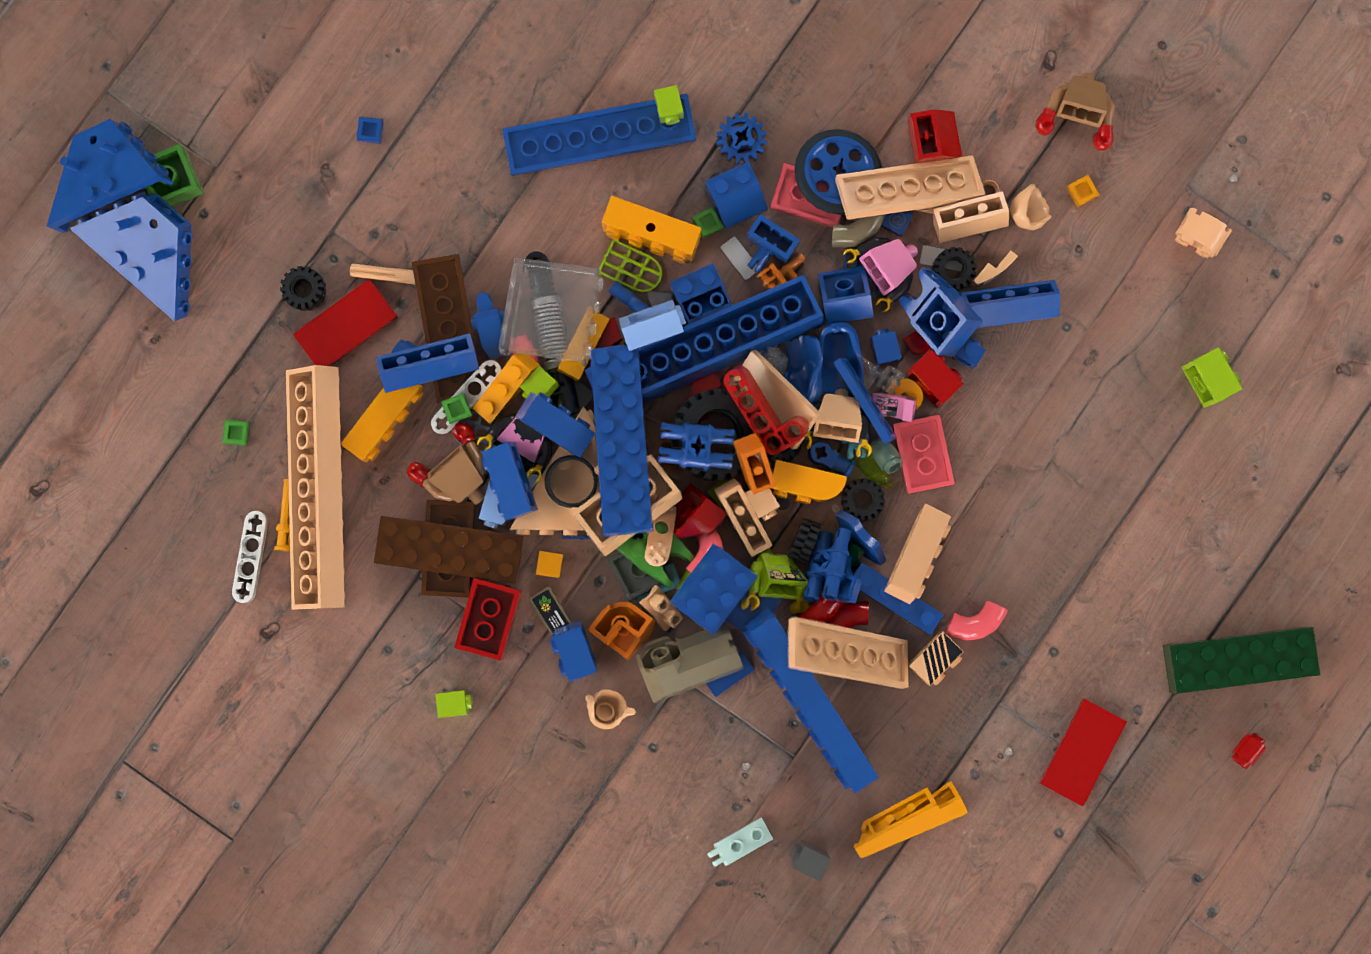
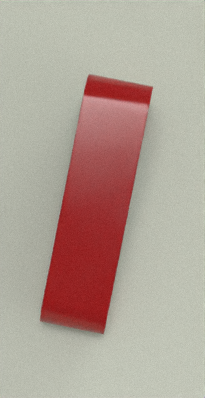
M734 367L725 375V387L753 432L760 439L767 453H780L799 442L808 433V421L801 416H795L784 423L780 422L746 367ZM740 376L741 380L736 382L734 377ZM746 386L747 389L741 392L740 389H743ZM746 394L753 396L755 400L754 405L746 401ZM758 416L766 417L768 425L761 424ZM791 425L799 426L801 434H795L791 429ZM771 436H775L780 440V446L772 443Z

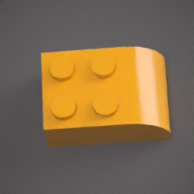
M776 460L772 470L776 486L770 488L774 497L786 499L788 495L796 497L795 502L809 505L811 501L825 502L838 495L845 486L847 476Z

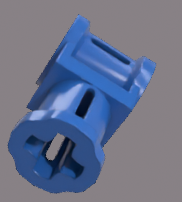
M825 442L815 443L808 451V458L813 464L821 465L828 470L831 469L840 475L847 476V478L856 463L854 460L849 461L840 456V453L832 450ZM822 448V454L825 457L817 459V453L814 450Z

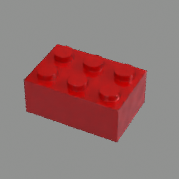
M474 578L454 648L499 661L504 660L523 591Z

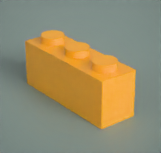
M523 350L514 354L472 409L489 424L498 420L522 391L520 385L541 365Z

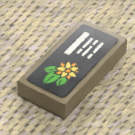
M550 586L528 598L551 636H553L554 629L572 623Z

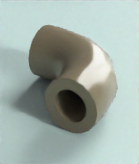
M885 214L858 218L850 224H834L832 248L856 247L871 239L879 231Z

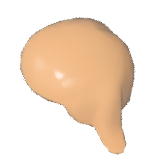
M605 689L597 692L594 696L589 694L585 696L590 720L598 728L613 729L627 716L636 713L634 708L627 707L624 697L616 691Z

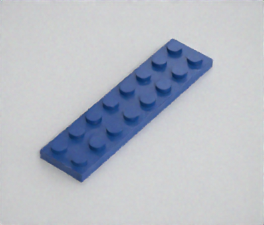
M688 94L680 95L684 118L672 125H666V122L660 123L655 100L503 128L511 176L695 142L696 134Z
M627 345L590 349L603 535L607 537L653 532L639 348L629 351Z

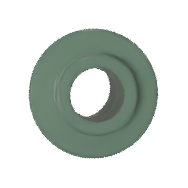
M881 438L872 442L870 445L872 448L870 455L882 471L891 474L902 466V457L891 442L884 444Z

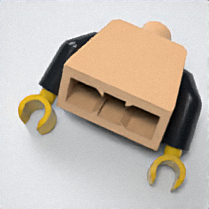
M838 389L834 394H825L823 401H818L813 405L821 414L804 438L809 440L807 450L812 446L810 435L813 432V436L858 443L859 439H861V444L856 449V456L860 457V448H865L868 458L872 452V448L868 444L871 422L860 407L857 399L849 397V393L845 389Z

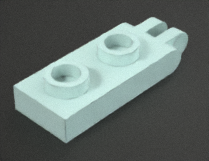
M762 817L713 844L715 849L707 854L709 858L719 854L720 857L712 862L714 867L721 863L727 866L773 840V837Z

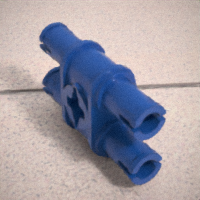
M689 422L683 423V425L661 423L660 429L670 430V432H660V438L679 439L683 442L681 450L659 447L658 454H667L668 457L658 456V463L679 464L682 468L696 467L703 468V470L710 469V467L732 468V463L723 462L722 460H733V455L712 453L710 445L712 443L733 445L735 438H725V436H735L734 429L714 428L711 424L706 426L690 424ZM697 439L698 444H701L702 448L697 449L695 453V449L691 448V443H696Z
M837 528L832 548H830L833 534L826 530L819 531L815 548L810 554L809 568L805 573L806 579H808L803 596L805 600L818 602L823 582H825L822 597L831 601L838 599L839 586L846 576L844 573L846 562L850 557L848 551L851 536L850 530Z

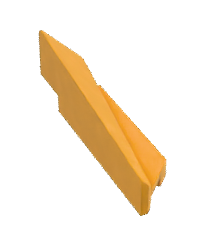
M951 781L933 794L930 793L927 787L865 820L861 827V837L859 842L854 844V848L859 857L864 858L963 816L968 811Z

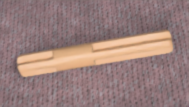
M351 264L350 276L415 285L413 270Z

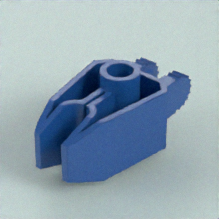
M481 292L477 295L476 300L479 313H474L475 317L471 318L474 332L478 331L482 348L490 359L505 356L507 345L503 326L507 325L505 313L500 311L499 308L494 309L490 295L486 292Z

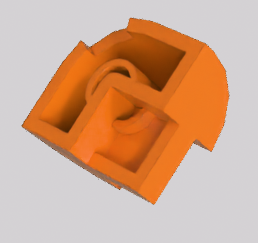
M627 601L607 605L589 627L588 631L624 658L630 660L643 641L646 643L655 627V620Z

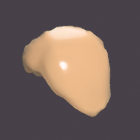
M1030 184L1012 200L1009 208L1010 215L1015 224L1023 229L1032 231L1039 229L1051 219L1049 206L1035 184Z

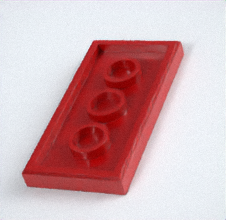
M368 279L293 333V336L315 365L332 366L398 317L373 282Z
M1083 698L1039 783L1083 807L1127 721Z

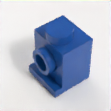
M970 338L952 358L973 370L986 350L982 348V344L979 341Z

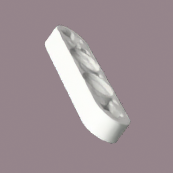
M493 360L482 363L479 370H476L452 397L464 393L471 409L502 370L499 363ZM487 365L490 367L495 365L497 367L495 369L497 374L495 377L492 375L488 376L486 381L489 384L487 386L482 380L476 378L479 373L481 377L487 373L485 369ZM474 381L478 382L482 388L481 392L475 396L468 392L469 384ZM442 407L432 418L431 426L434 432L446 434L459 421L451 424L447 421V429H438L439 423L436 420L446 417Z
M260 511L248 513L244 521L232 588L233 598L240 603L252 601L257 591L269 524L267 515ZM257 515H259L262 525H257L256 532H261V536L248 535V532H254L255 524L251 523V520L256 519ZM251 538L256 539L259 543L258 549L254 552H250L246 547L247 541ZM246 562H251L254 565V572L249 576L245 575L242 571V567ZM240 577L243 579H253L252 583L247 582L246 590L250 591V594L246 595L244 599H242V594H238L239 589H243L245 582H240Z

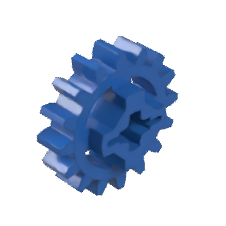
M735 113V119L733 120L729 116L726 117L727 125L724 123L720 124V129L723 132L719 131L716 134V137L721 139L717 141V147H723L720 150V154L725 155L727 153L728 162L732 158L736 159V165H739L740 160H744V163L748 162L749 158L756 161V153L761 155L764 153V149L761 146H766L767 140L762 138L767 136V131H761L763 123L756 124V116L750 120L748 119V113H745L743 118H740L739 114ZM740 124H743V125H744V126L737 127V128L735 127L736 125H740ZM753 130L756 132L758 139L757 142L754 138H752L751 134ZM746 133V140H742L737 145L738 137L741 138ZM726 135L730 140H732V145L730 148L726 142ZM744 150H748V151H749V152H747V153H739L740 151H744Z

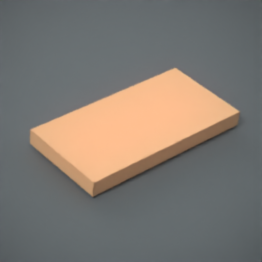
M757 350L751 351L742 366L750 371L780 422L784 423L795 416H801L808 421L810 430L821 413ZM740 376L734 377V380L737 382L740 381L741 378ZM745 386L743 389H740L741 392L747 389V387ZM746 394V401L754 405L755 400L753 396ZM760 415L761 419L768 425L766 417ZM792 424V431L795 434H801L799 426ZM805 436L799 442L790 446L792 450L797 449Z

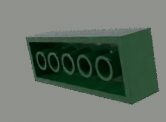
M1298 627L1163 645L1169 693L1174 694L1320 675L1313 627Z

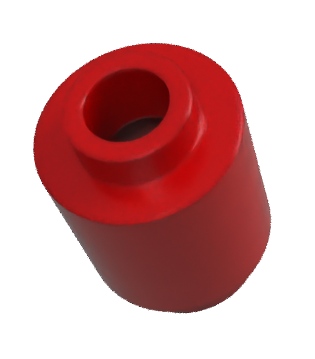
M1246 733L1232 751L1234 754L1231 756V759L1247 770L1249 766H1253L1267 749L1263 745L1266 741L1256 733L1252 735Z

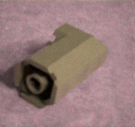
M726 622L720 626L714 635L707 630H703L682 639L675 638L676 642L671 641L670 637L666 636L658 638L643 646L644 652L641 656L639 652L635 656L653 703L744 669Z

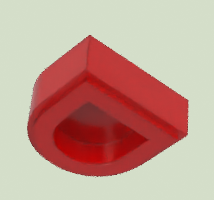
M917 330L902 339L909 351L915 355L925 354L930 349L929 344Z

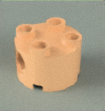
M1190 208L1182 224L1175 232L1177 236L1175 241L1185 247L1190 245L1197 248L1195 253L1206 259L1208 257L1213 258V256L1217 257L1232 230L1230 228L1226 229L1227 225L1203 211L1201 215H1197L1195 213L1198 209Z

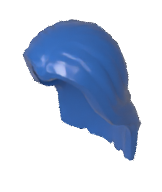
M844 322L831 323L823 328L819 338L823 354V393L834 394L838 389H845L850 395V393H853L833 362L839 358H847L862 383H864V364L859 337L854 327Z
M802 335L799 339L795 338L793 341L785 342L788 365L783 377L814 405L820 401L823 395V354L820 342L816 337Z

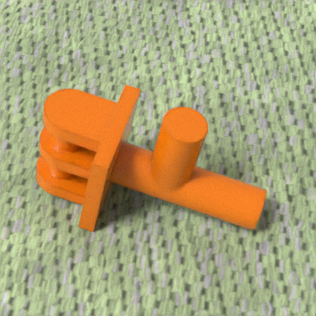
M800 253L779 269L771 263L769 267L760 272L756 277L762 279L764 287L767 286L769 289H772L787 282L784 276L789 281L797 278L798 276L794 269L805 262L806 259Z

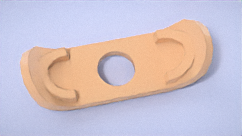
M672 506L653 521V532L648 533L645 559L650 565L661 566L668 561L676 517L675 506ZM658 522L665 523L668 526V532L665 534L658 533L655 529V524Z

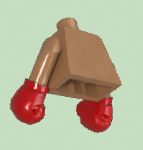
M1088 72L1083 73L1081 77L1073 76L1070 83L1065 82L1053 91L1047 107L1044 108L1036 120L1035 128L1038 133L1043 136L1049 135L1054 129L1055 116L1098 127L1097 133L1092 137L1093 147L1098 151H1105L1111 148L1114 142L1112 131L1114 126H1112L1115 104L1110 95L1106 93V85L1095 81L1094 75Z
M459 422L453 427V435L461 445L432 470L419 462L410 463L407 475L411 481L425 488L434 498L449 502L454 500L460 503L468 496L476 505L485 497V494L479 488L484 482L482 476L485 472L482 464L483 455L476 445L477 441L473 428L467 423Z

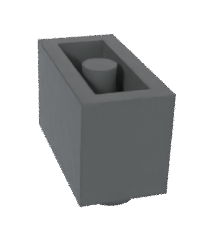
M801 840L799 845L795 843L789 855L794 869L818 881L821 880L831 860L827 852Z

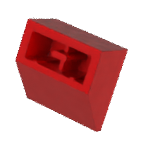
M933 109L910 114L907 122L915 164L963 157L954 111Z

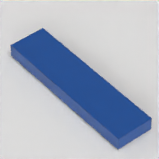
M839 358L833 362L884 444L895 440V433L848 359Z

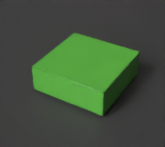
M713 206L692 217L695 226L702 228V239L724 229Z
M464 393L441 401L449 424L473 416Z
M225 419L222 443L248 446L251 423Z

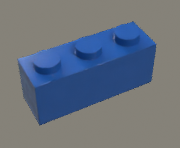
M530 392L515 417L580 458L595 435L589 429L591 425L581 418H578L576 421L570 417L572 412L565 407L559 405L556 408L550 404L552 399L540 392L536 395Z
M506 442L482 451V464L484 469L489 472L491 478L489 482L490 488L497 496L499 502L497 508L499 514L504 517V520H513L537 511L538 507L516 442Z

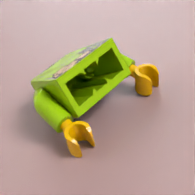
M770 548L758 553V559L756 562H753L750 571L758 577L747 590L749 594L748 597L741 601V608L746 609L750 602L751 611L756 609L760 604L759 598L756 596V593H758L759 597L795 599L796 601L790 604L791 613H803L809 607L808 602L803 599L805 587L808 583L803 572L798 569L788 555L773 554Z

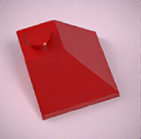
M690 483L681 495L683 499L674 505L676 507V517L673 532L679 538L713 532L716 527L722 524L727 514L718 504Z

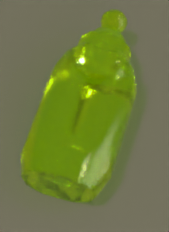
M866 455L865 458L858 457L855 460V465L870 480L872 479L875 483L887 485L889 489L892 488L893 485L889 483L886 471L881 470L871 455L868 458Z

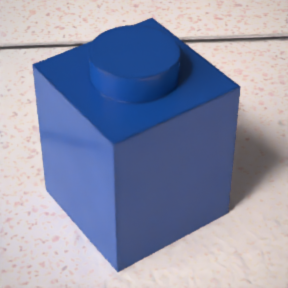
M888 329L875 331V336L870 338L876 367L899 362L902 358L895 331L889 332Z

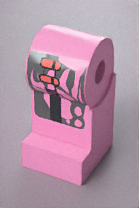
M872 394V399L883 416L899 418L909 422L913 421L917 398L896 394Z

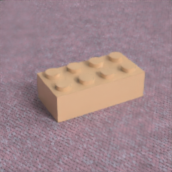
M650 454L647 458L652 520L654 521L683 498L679 489ZM600 492L572 512L604 556H607L635 535L626 534L604 537Z

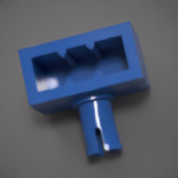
M760 214L747 233L746 239L759 248L747 266L753 269L756 263L759 262L754 271L760 273L770 256L786 264L798 247L800 239Z

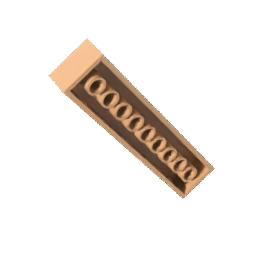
M313 365L286 370L292 609L345 607L340 378L338 367Z

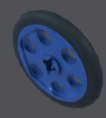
M833 129L817 133L805 142L796 157L794 171L799 190L808 202L827 213L842 215L845 214L837 184L835 183L836 171H834L840 165L841 160L840 168L842 174L881 169L882 165L876 150L863 137L851 131ZM830 144L835 145L838 148V154L830 155L826 151V146ZM857 151L861 155V160L858 162L850 160L849 152ZM812 160L820 161L822 169L819 171L813 170L810 167V162ZM818 182H825L829 190L825 193L819 192L816 184Z

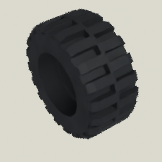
M711 389L697 393L678 407L677 413L672 417V424L683 425V423L689 422L690 424L697 425L703 416L709 413H721L729 417L733 422L737 432V440L754 433L728 390ZM759 415V416H758L759 422H762L761 417H760V415ZM671 439L669 441L670 448L681 450L683 446L681 440ZM691 443V448H694L696 453L699 447L697 443ZM735 447L729 453L733 455V460H722L723 462L732 463L731 469L710 467L707 470L696 467L683 468L685 471L691 472L692 476L703 478L707 481L732 479L743 473Z

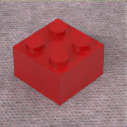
M930 349L905 375L915 381L926 398L938 408L961 388L964 383L961 381L963 379L961 374L956 369H950L945 364L946 359L944 356L937 355Z

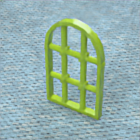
M614 239L597 271L598 274L615 282L618 281L632 291L641 293L657 288L662 278V269L656 259L649 254H645ZM614 243L627 248L626 255L612 250ZM634 251L646 257L645 262L641 264L629 258L631 252ZM609 253L624 259L621 266L618 265L617 267L606 261ZM650 259L657 264L659 272L647 267ZM626 262L641 267L639 274L634 275L624 270ZM603 265L618 271L615 278L601 272ZM644 271L658 275V282L653 284L641 278ZM620 274H626L636 279L634 285L631 286L618 280ZM641 282L651 286V288L644 290L636 287Z

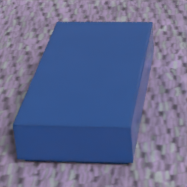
M741 650L738 654L744 669L706 683L715 697L755 670Z

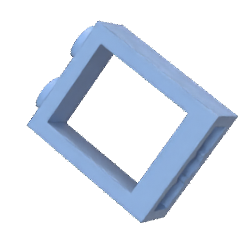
M673 299L619 318L621 330L629 351L684 332L682 325L686 324L680 305L675 306Z

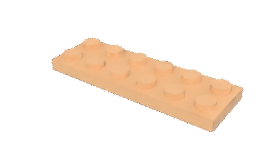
M973 155L836 175L835 179L847 220L951 205L986 195Z
M794 617L789 619V668L904 689L908 688V640Z

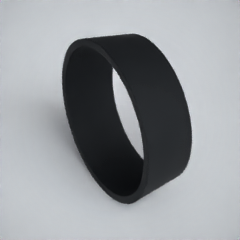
M567 455L556 459L549 466L545 475V488L549 497L556 504L566 508L579 507L595 494L597 475L593 466L586 459L575 455ZM566 460H577L584 463L593 475L594 484L591 493L586 499L578 503H566L559 500L552 492L550 486V477L554 468Z

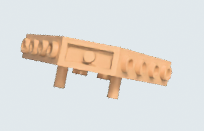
M583 406L575 420L577 421L578 418L583 419L591 425L589 429L595 433L581 456L593 466L597 475V489L593 495L595 496L600 492L596 427L594 425L595 416L591 409L586 411ZM559 446L542 474V480L536 484L532 491L538 510L515 519L510 530H515V535H530V530L539 531V535H554V531H563V535L577 536L578 531H585L572 513L579 507L566 508L556 504L549 497L545 488V475L549 466L560 457L573 455L561 446ZM577 460L561 462L554 468L550 477L552 492L559 500L566 503L583 501L593 489L594 479L591 470L587 465Z

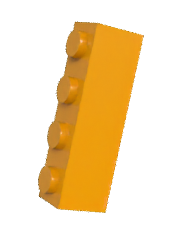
M419 384L385 393L383 387L340 445L363 462L373 461L380 453L378 448L383 441L388 442L395 432L393 428L398 422L402 423L408 416V408L412 403L417 404L422 398L424 387Z

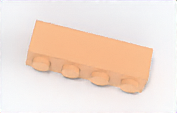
M925 503L915 519L884 592L908 604H911L915 598L919 599L925 589V586L922 585L924 578L928 579L934 568L931 565L933 557L937 559L943 546L940 545V541L942 538L945 539L951 529V526L948 525L951 518L950 515Z

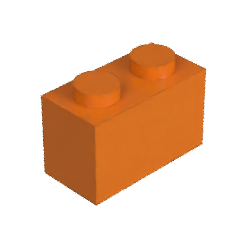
M756 433L733 441L745 481L753 495L775 487L776 484L764 446Z

